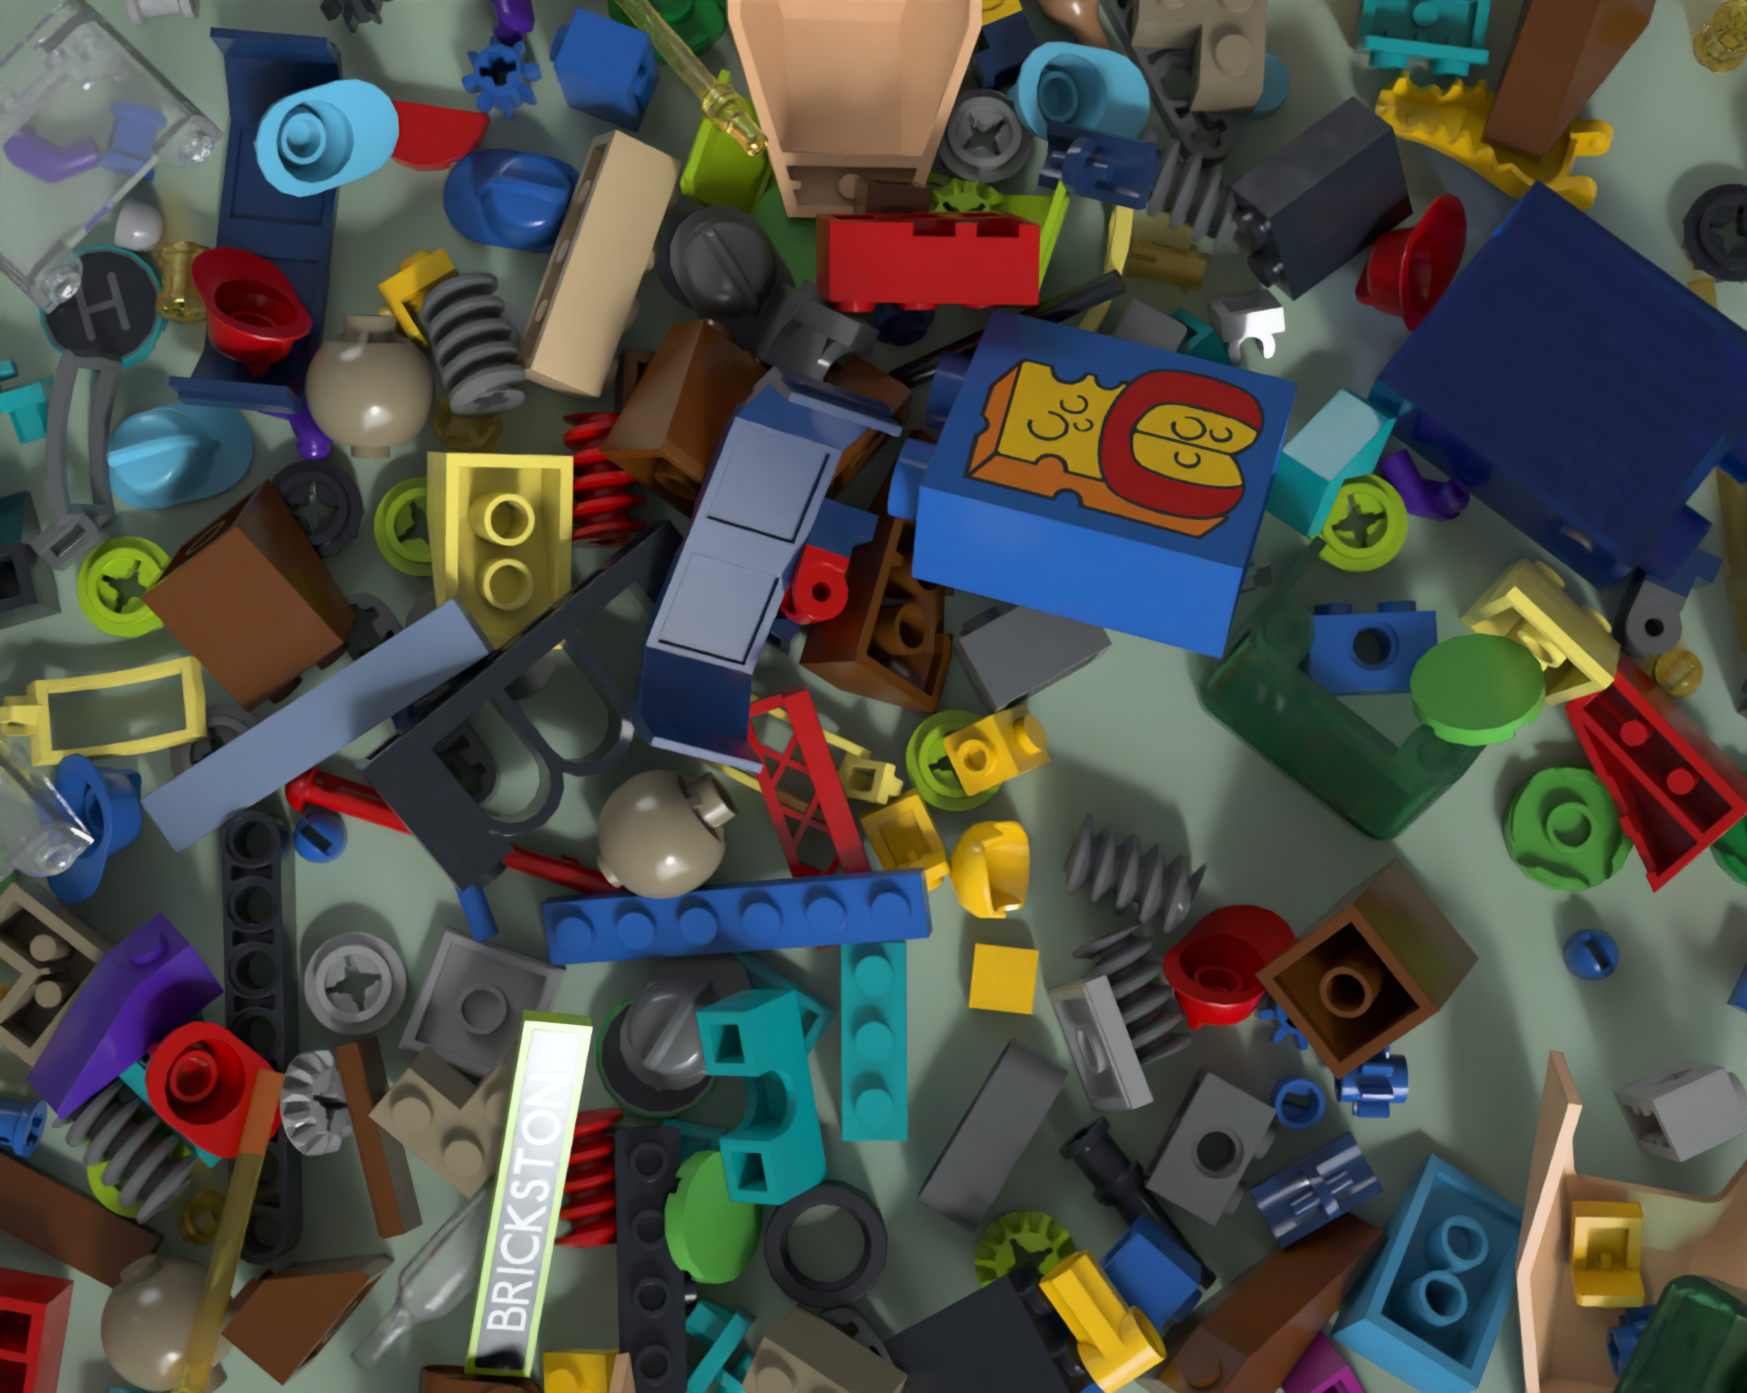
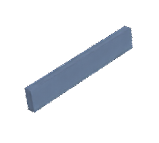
M457 595L141 799L140 802L177 854L484 658L495 649L460 596Z

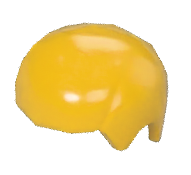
M1017 821L980 822L967 829L955 845L949 862L951 867L949 880L958 904L978 918H1005L1007 912L1004 911L1018 910L1022 908L1025 902L1030 879L1031 856L1028 836L1021 823Z

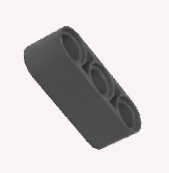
M1012 1038L997 1059L925 1179L916 1200L968 1232L973 1233L987 1214L1067 1078L1068 1071L1015 1038Z

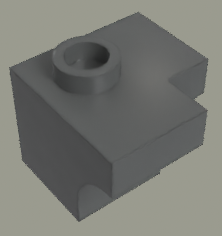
M805 279L801 289H798L781 281L749 350L769 365L823 381L830 365L838 357L849 352L869 354L880 331L861 318L848 312L835 310V302H829L816 293V283Z

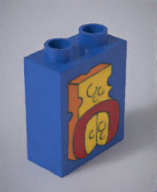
M993 308L974 356L969 357L945 351L938 363L926 410V425L942 430L937 444L908 438L900 451L894 469L888 497V514L916 522L911 577L1222 659L1277 473L1298 382Z

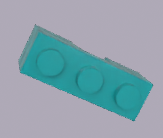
M905 941L841 944L842 1141H908L907 951Z
M745 989L696 1011L707 1075L741 1076L747 1093L746 1111L741 1123L734 1131L719 1138L730 1202L782 1205L827 1180L829 1177L796 990Z

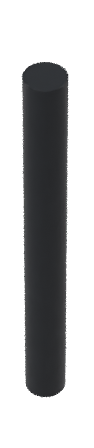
M1114 269L1017 314L1060 323L1126 293V287L1119 271ZM985 328L889 371L888 375L903 383L909 390L934 378L938 363L945 351L973 357Z

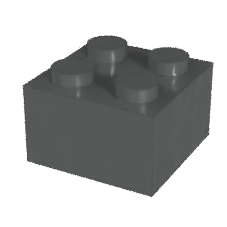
M1020 605L1001 615L995 606L978 614L962 625L964 628L960 632L962 638L957 642L954 655L990 716L1014 707L1101 658L1112 645V642L1104 628Z

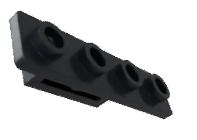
M677 1126L618 1128L614 1132L619 1354L628 1352L630 1354L636 1393H686L685 1307H696V1281L690 1279L692 1275L689 1271L680 1270L672 1260L665 1237L664 1215L668 1194L677 1193L678 1184L682 1179L675 1177L681 1166V1131Z

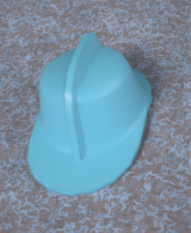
M1046 42L1032 50L1021 66L1015 85L1009 88L1006 93V99L1014 102V109L1019 122L1030 134L1048 141L1046 134L1048 121H1060L1136 139L1144 129L1150 111L1149 88L1141 71L1126 56L1107 49L1068 42Z
M356 78L335 80L284 96L271 104L261 118L256 140L253 141L257 154V163L270 184L282 193L297 197L318 194L325 190L362 179L380 169L393 154L399 136L398 114L390 98L372 83Z
M181 402L138 412L125 419L109 438V449L106 457L109 464L110 487L126 504L143 510L164 509L214 497L232 489L247 474L254 457L253 435L245 419L234 409L186 405Z

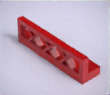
M803 683L751 701L748 742L764 764L761 773L755 772L792 878L807 877L806 874L810 876L833 875L839 863L842 865L844 874L871 872L869 860L807 684ZM783 706L786 707L794 731L783 753L758 741L750 719L751 717ZM797 742L805 763L791 757ZM763 754L779 761L772 777ZM786 765L809 775L815 792L805 812L781 802L778 798L775 787ZM818 803H820L826 823L812 817ZM785 814L800 821L793 837ZM808 825L832 837L836 851L826 872L801 861L797 846ZM831 945L817 946V948L820 950Z

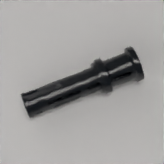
M1101 1116L1091 1121L1072 1135L1061 1146L1059 1153L1064 1160L1072 1159L1095 1188L1092 1196L1096 1202L1103 1204L1104 1207L1112 1205L1128 1227L1141 1214H1144L1202 1265L1200 1285L1205 1290L1209 1289L1217 1279L1216 1274L1207 1267L1162 1209L1155 1197L1143 1185L1142 1181L1145 1179L1144 1167L1138 1160L1130 1161L1108 1132L1110 1123L1106 1117Z

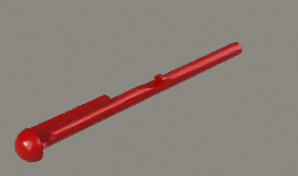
M317 765L285 784V796L288 803L301 813L306 810L309 803H313L413 836L372 787L320 771ZM509 842L514 850L503 859L508 868L587 894L630 891L624 885L619 888L614 887L602 872L585 867L576 859L561 855V859Z

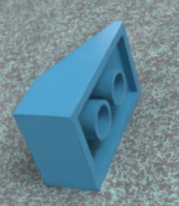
M1433 1153L1427 1155L1382 1230L1389 1239L1345 1297L1330 1337L1421 1393H1469L1478 1389L1516 1288L1514 1267L1524 1210Z

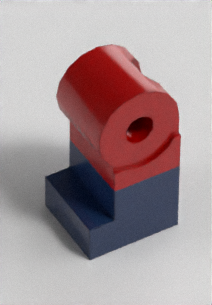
M824 497L780 604L782 612L788 619L797 624L808 625L834 618L844 609L848 601V586L844 576L847 571L852 548L873 540L878 515Z

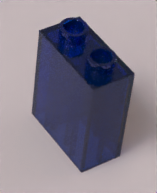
M1538 179L1376 377L1367 397V400L1397 418L1391 430L1393 436L1449 478L1457 479L1464 483L1470 494L1603 594L1611 590L1635 566L1661 585L1665 584L1679 569L1713 525L1711 521L1686 504V502L1714 467L1741 486L1747 481V331Z

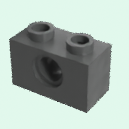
M1200 1068L1144 1170L1145 1179L1142 1181L1143 1185L1215 1226L1221 1214L1229 1218L1239 1206L1247 1188V1183L1242 1181L1241 1177L1251 1158L1255 1157L1261 1160L1270 1148L1278 1130V1126L1271 1122L1277 1110ZM1210 1132H1222L1229 1144L1226 1158L1215 1166L1202 1165L1197 1156L1199 1141Z

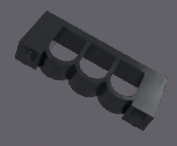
M658 520L650 524L354 765L448 879L462 892L471 885L476 890L484 888L506 869L507 864L503 859L514 848L504 836L528 834L546 824L559 807L564 791L563 773L576 777L599 775L615 766L629 750L635 731L632 725L634 700L621 689L575 630L627 588L651 616L675 552L683 541V536L670 520ZM558 644L601 696L608 711L609 725L604 740L593 752L581 758L565 759L557 754L504 690L506 686ZM488 701L531 752L539 769L540 782L535 797L526 808L508 816L496 817L486 814L431 749Z

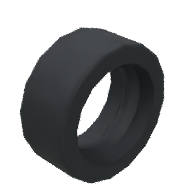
M825 1180L782 1205H777L766 1227L764 1255L771 1277L787 1296L807 1307L834 1309L857 1301L874 1287L885 1266L888 1237L880 1210L865 1192L845 1181ZM822 1204L839 1206L850 1212L861 1225L865 1239L864 1253L856 1269L845 1278L832 1282L814 1281L803 1275L791 1261L787 1247L789 1231L796 1218L807 1209Z

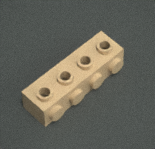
M618 130L593 137L518 346V357L512 363L524 368L526 379L575 400L599 398L601 392H605L610 387L618 369V358L614 354L622 333H626L631 328L639 310V300L635 298L641 278L652 269L657 259L660 242L656 240V236L662 219L671 213L680 195V183L676 180L683 163L682 161Z

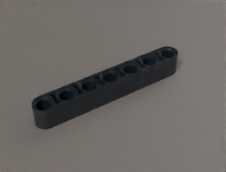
M250 810L239 813L230 819L224 828L222 836L225 1029L229 1030L265 1059L278 1074L282 1083L289 1064L299 1055L295 847L293 844V831L284 819L274 814ZM263 823L271 832V847L265 855L255 858L247 850L246 837L252 827ZM260 887L266 889L273 900L272 912L262 923L253 920L247 909L249 896ZM259 952L269 955L275 968L274 977L264 988L254 984L248 972L251 959ZM259 1017L268 1019L275 1027V1043L267 1052H262L255 1048L250 1039V1028ZM282 1121L274 1137L262 1147L271 1151L278 1160V1175L273 1182L263 1181L255 1174L252 1161L256 1152L241 1158H228L230 1241L238 1257L251 1264L262 1265L278 1259L292 1250L302 1236V1152L296 1149L289 1140ZM259 1214L270 1216L279 1225L280 1238L276 1247L264 1246L255 1237L253 1228Z

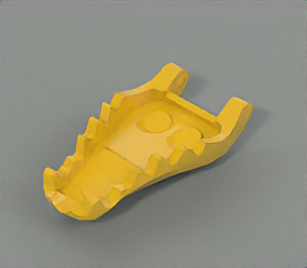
M1402 70L1391 83L1381 90L1375 104V113L1393 127L1395 136L1419 142L1472 169L1510 197L1533 207L1577 212L1590 209L1593 206L1598 188L1596 182L1585 175H1571L1577 156H1599L1609 150L1614 136V128L1608 122L1601 119L1575 118L1539 163L1480 142L1495 94L1490 92L1488 81L1485 79H1480L1474 86L1470 87L1465 86L1461 79H1455L1447 89H1440L1435 84L1420 87L1410 81L1409 71Z

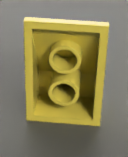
M427 451V524L436 608L459 595L494 649H498L571 589L573 456ZM558 644V645L555 646L553 649H562V648H561V646Z
M1525 557L1510 565L1459 620L1474 634L1483 633L1503 636L1527 647L1541 663L1545 681V701L1550 706L1606 689L1615 680L1621 647L1609 635L1612 630L1610 624L1595 609L1588 605L1579 607L1562 591L1565 587L1563 580L1552 568L1541 561L1532 563Z

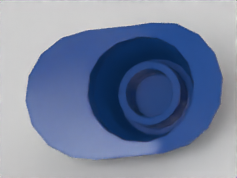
M483 149L465 157L451 171L444 187V209L451 225L467 239L483 245L531 253H552L580 174L570 164L539 153L508 149Z
M78 753L64 757L58 766L54 783V796L44 831L42 857L44 873L49 887L60 901L70 905L85 902L96 891L107 858L130 847L139 837L143 823L140 803L142 778L137 771L132 769L96 767L88 757Z

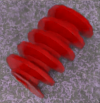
M581 412L563 417L565 422L576 426L563 435L565 447L577 451V453L570 455L573 456V475L579 477L573 480V499L581 503L572 506V524L583 528L572 532V546L583 548L621 547L629 542V535L647 528L646 522L628 517V510L646 504V497L628 492L627 485L638 482V480L598 452L620 413Z
M604 1108L577 1112L562 1195L568 1198V1203L560 1207L558 1221L570 1223L571 1229L555 1237V1246L588 1248L617 1243L616 1209H614L616 1206L615 1183H611V1180L615 1179V1158L609 1157V1154L614 1152V1132L606 1131V1128L623 1119L622 1109Z

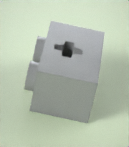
M1681 1060L1613 1091L1640 1151L1683 1162L1747 1132V1114L1745 1112L1747 1110V1092L1738 1077L1732 1072L1727 1073L1725 1067Z

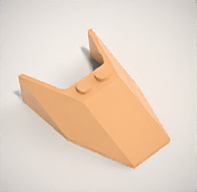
M726 0V19L786 217L816 218V214H853L855 178L926 184L981 30L982 0Z
M1550 1050L1514 1267L1525 1393H1724L1747 1365V1160L1724 1189L1712 1196H1699L1580 1173L1574 1167L1572 1138L1582 1109V1103L1563 1052ZM1572 1201L1640 1202L1644 1216L1640 1275L1645 1291L1643 1306L1656 1304L1660 1319L1678 1320L1683 1329L1688 1350L1687 1368L1674 1371L1676 1381L1669 1382V1388L1638 1392L1634 1376L1617 1377L1612 1369L1607 1350V1329L1610 1326H1619V1315H1625V1308L1629 1307L1606 1309L1597 1306H1580L1576 1303L1568 1265Z

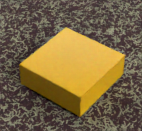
M974 943L968 1007L1032 1015L1039 950Z

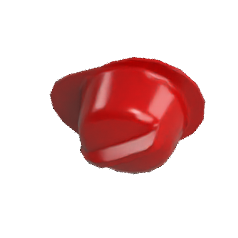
M1449 193L1436 197L1415 226L1388 231L1376 238L1355 289L1358 302L1374 306L1376 310L1384 314L1403 318L1408 330L1413 333H1420L1426 329L1436 305L1452 282L1463 256L1466 244L1467 221L1465 208L1459 197Z
M219 247L206 249L194 258L190 274L193 285L206 307L207 334L212 347L220 354L242 362L253 377H264L271 364L285 359L295 339H299L310 332L313 321L308 311L303 307L289 280L279 268L259 255L243 249Z
M1231 905L1215 909L1202 918L1169 950L1163 959V974L1170 986L1174 988L1176 1001L1187 1014V1024L1190 1029L1198 1031L1205 1024L1217 1026L1235 1025L1246 1020L1253 1013L1263 993L1267 990L1255 974L1295 939L1294 933L1285 920L1273 911L1255 905Z
M192 1021L175 1028L161 1042H153L146 1049L150 1058L146 1065L144 1079L150 1105L160 1118L197 1147L219 1158H241L260 1150L274 1137L282 1121L280 1113V1090L282 1083L280 1077L265 1059L229 1030L211 1021Z

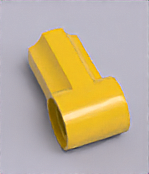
M1088 1248L1071 1254L1041 1278L1039 1286L1078 1340L1077 1349L1085 1368L1105 1393L1115 1392L1167 1358L1164 1343L1151 1321L1135 1305L1131 1308L1128 1306Z

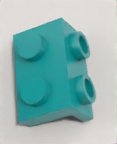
M1361 0L1353 53L1369 55L1368 65L1372 67L1405 70L1407 60L1431 63V74L1466 78L1468 77L1469 68L1476 69L1486 65L1488 62L1489 51L1483 49L1491 0Z

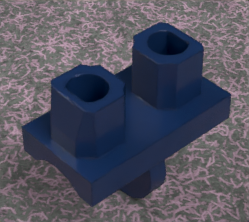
M1048 121L1046 131L1048 140L1047 156L1039 174L1038 186L1056 190L1059 180H1062L1066 193L1134 210L1146 209L1148 194L1156 188L1161 162L1160 154L1156 152L1158 144L1060 121Z
M1349 1131L1247 1188L1279 1247L1282 1249L1384 1191L1365 1160L1354 1136Z

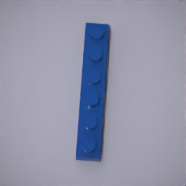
M925 867L706 884L696 890L670 899H652L637 895L631 891L548 897L541 904L551 966L929 938L933 931Z

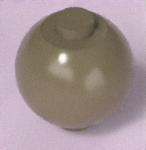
M345 314L344 331L327 340L317 350L309 365L305 381V395L310 414L319 429L336 444L351 446V457L389 458L390 446L405 445L417 436L427 423L435 400V382L431 367L422 351L415 343L396 333V316Z
M652 770L635 775L622 783L610 795L602 809L597 830L598 846L601 851L596 856L597 864L603 875L614 887L619 888L624 885L631 892L643 897L670 899L696 890L712 877L723 859L727 845L724 824L738 815L736 804L728 790L712 772L705 773L697 780L673 770Z
M150 1254L129 1264L120 1272L119 1275L122 1281L110 1293L101 1317V1341L104 1352L112 1367L129 1383L152 1392L172 1390L173 1393H212L227 1380L228 1376L221 1361L226 1357L233 1345L221 1335V1332L234 1318L226 1310L233 1297L225 1282L206 1265L187 1258L168 1257L159 1260L156 1254Z

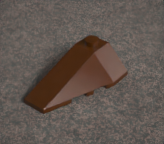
M1524 0L1480 142L1540 163L1579 114L1586 102L1613 71L1624 54L1644 32L1650 23L1656 0Z
M921 429L911 430L907 439L912 438L937 444L936 440ZM898 454L867 511L879 516L873 540L852 548L847 571L844 576L848 586V601L844 609L836 617L810 624L799 665L841 691L926 714H936L952 657L953 634L943 633L945 597L954 596L955 588L911 577L916 522L888 514V497L894 469L899 457Z
M1347 1211L1282 1249L1277 1246L1191 1311L1180 1323H1175L1162 1338L1167 1351V1358L1134 1379L1135 1382L1150 1393H1276L1389 1239L1387 1234Z

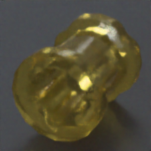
M1729 0L1724 2L1713 14L1712 19L1700 28L1699 33L1693 40V54L1697 62L1707 67L1713 73H1728L1737 69L1747 55V0Z
M174 241L166 243L163 248L158 250L157 260L159 266L163 268L162 292L155 298L154 308L161 318L180 324H197L207 321L206 307L193 285L190 268L194 258L206 249H210L209 247L191 241Z

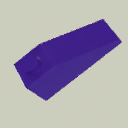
M159 912L105 954L27 1079L58 1117L63 1120L147 1054L146 1049L151 1043L161 1042L175 1028L182 1026L225 991L192 945Z

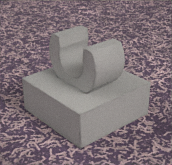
M1269 289L1207 300L1209 324L1221 339L1222 345L1232 364L1240 363L1239 347L1246 338L1250 337L1258 338V348L1264 358L1273 357L1275 341L1271 334L1285 331L1283 306Z

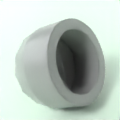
M127 197L117 221L114 244L115 246L132 251H149L157 247L165 236L164 220L154 206Z

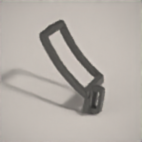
M68 348L63 353L56 370L48 408L46 467L55 521L28 544L50 567L57 571L66 570L97 544L103 537V531L100 527H105L115 516L106 453H108L110 421L123 362L117 354L105 353L96 349ZM79 368L101 370L92 407L89 435L90 481L94 504H71L68 490L66 432L74 384ZM71 545H73L68 551H66L62 556H60L65 550H67Z

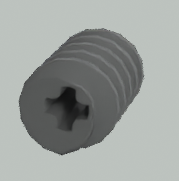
M1152 126L1142 141L1157 144L1159 129ZM1174 138L1161 151L1156 150L1160 154L1161 162L1156 188L1148 194L1146 215L1155 218L1167 206L1171 207L1169 228L1177 230L1189 218L1193 219L1190 239L1199 242L1213 230L1215 232L1213 252L1220 254L1228 247L1238 230L1234 222V215L1238 213L1231 185L1244 175L1238 176L1227 187L1222 185L1225 171L1224 164L1219 162L1205 175L1200 173L1203 153L1196 150L1183 163L1178 161L1181 141Z
M484 272L464 274L443 281L425 296L421 304L423 318L430 324L428 327L430 341L436 346L435 358L437 365L443 369L441 374L443 386L450 392L448 396L450 409L458 417L469 420L485 419L508 412L525 402L526 397L522 391L512 389L525 380L526 373L523 367L509 364L518 357L519 350L513 342L503 341L512 333V327L509 321L497 318L505 311V304L502 298L492 295L498 288L496 276Z
M1087 814L1063 868V872L1067 873L1066 893L1073 895L1085 882L1091 884L1090 903L1096 906L1109 892L1114 893V914L1120 916L1132 902L1138 903V924L1142 923L1141 925L1144 926L1156 912L1162 914L1161 934L1168 936L1180 922L1184 921L1200 887L1207 867L1206 863L1201 865L1189 877V858L1187 855L1180 853L1166 867L1164 866L1165 848L1163 845L1156 843L1142 857L1140 856L1141 838L1139 835L1132 833L1118 847L1116 846V825L1107 824L1095 837L1092 835L1093 817Z
M1142 923L1092 940L1079 946L1072 952L1074 959H1094L1096 963L1081 976L1082 979L1102 975L1107 976L1140 1066L1179 1052L1192 1043L1189 1033H1169V1030L1183 1016L1180 1009L1159 1007L1174 993L1172 987L1168 984L1150 983L1153 978L1163 971L1162 960L1141 959V956L1155 945L1152 936L1132 935V932Z
M118 1077L63 1120L57 1117L52 1123V1127L61 1128L73 1123L65 1137L66 1143L70 1147H79L91 1142L83 1156V1161L88 1167H95L109 1161L101 1175V1182L105 1186H114L127 1180L118 1196L119 1202L123 1206H130L145 1200L136 1216V1221L139 1224H143L168 1206L190 1184L191 1178L188 1174L198 1157L195 1153H191L174 1160L171 1154L180 1138L173 1134L157 1141L153 1135L162 1119L155 1115L139 1122L136 1115L144 1101L139 1096L121 1102L118 1097L126 1083Z

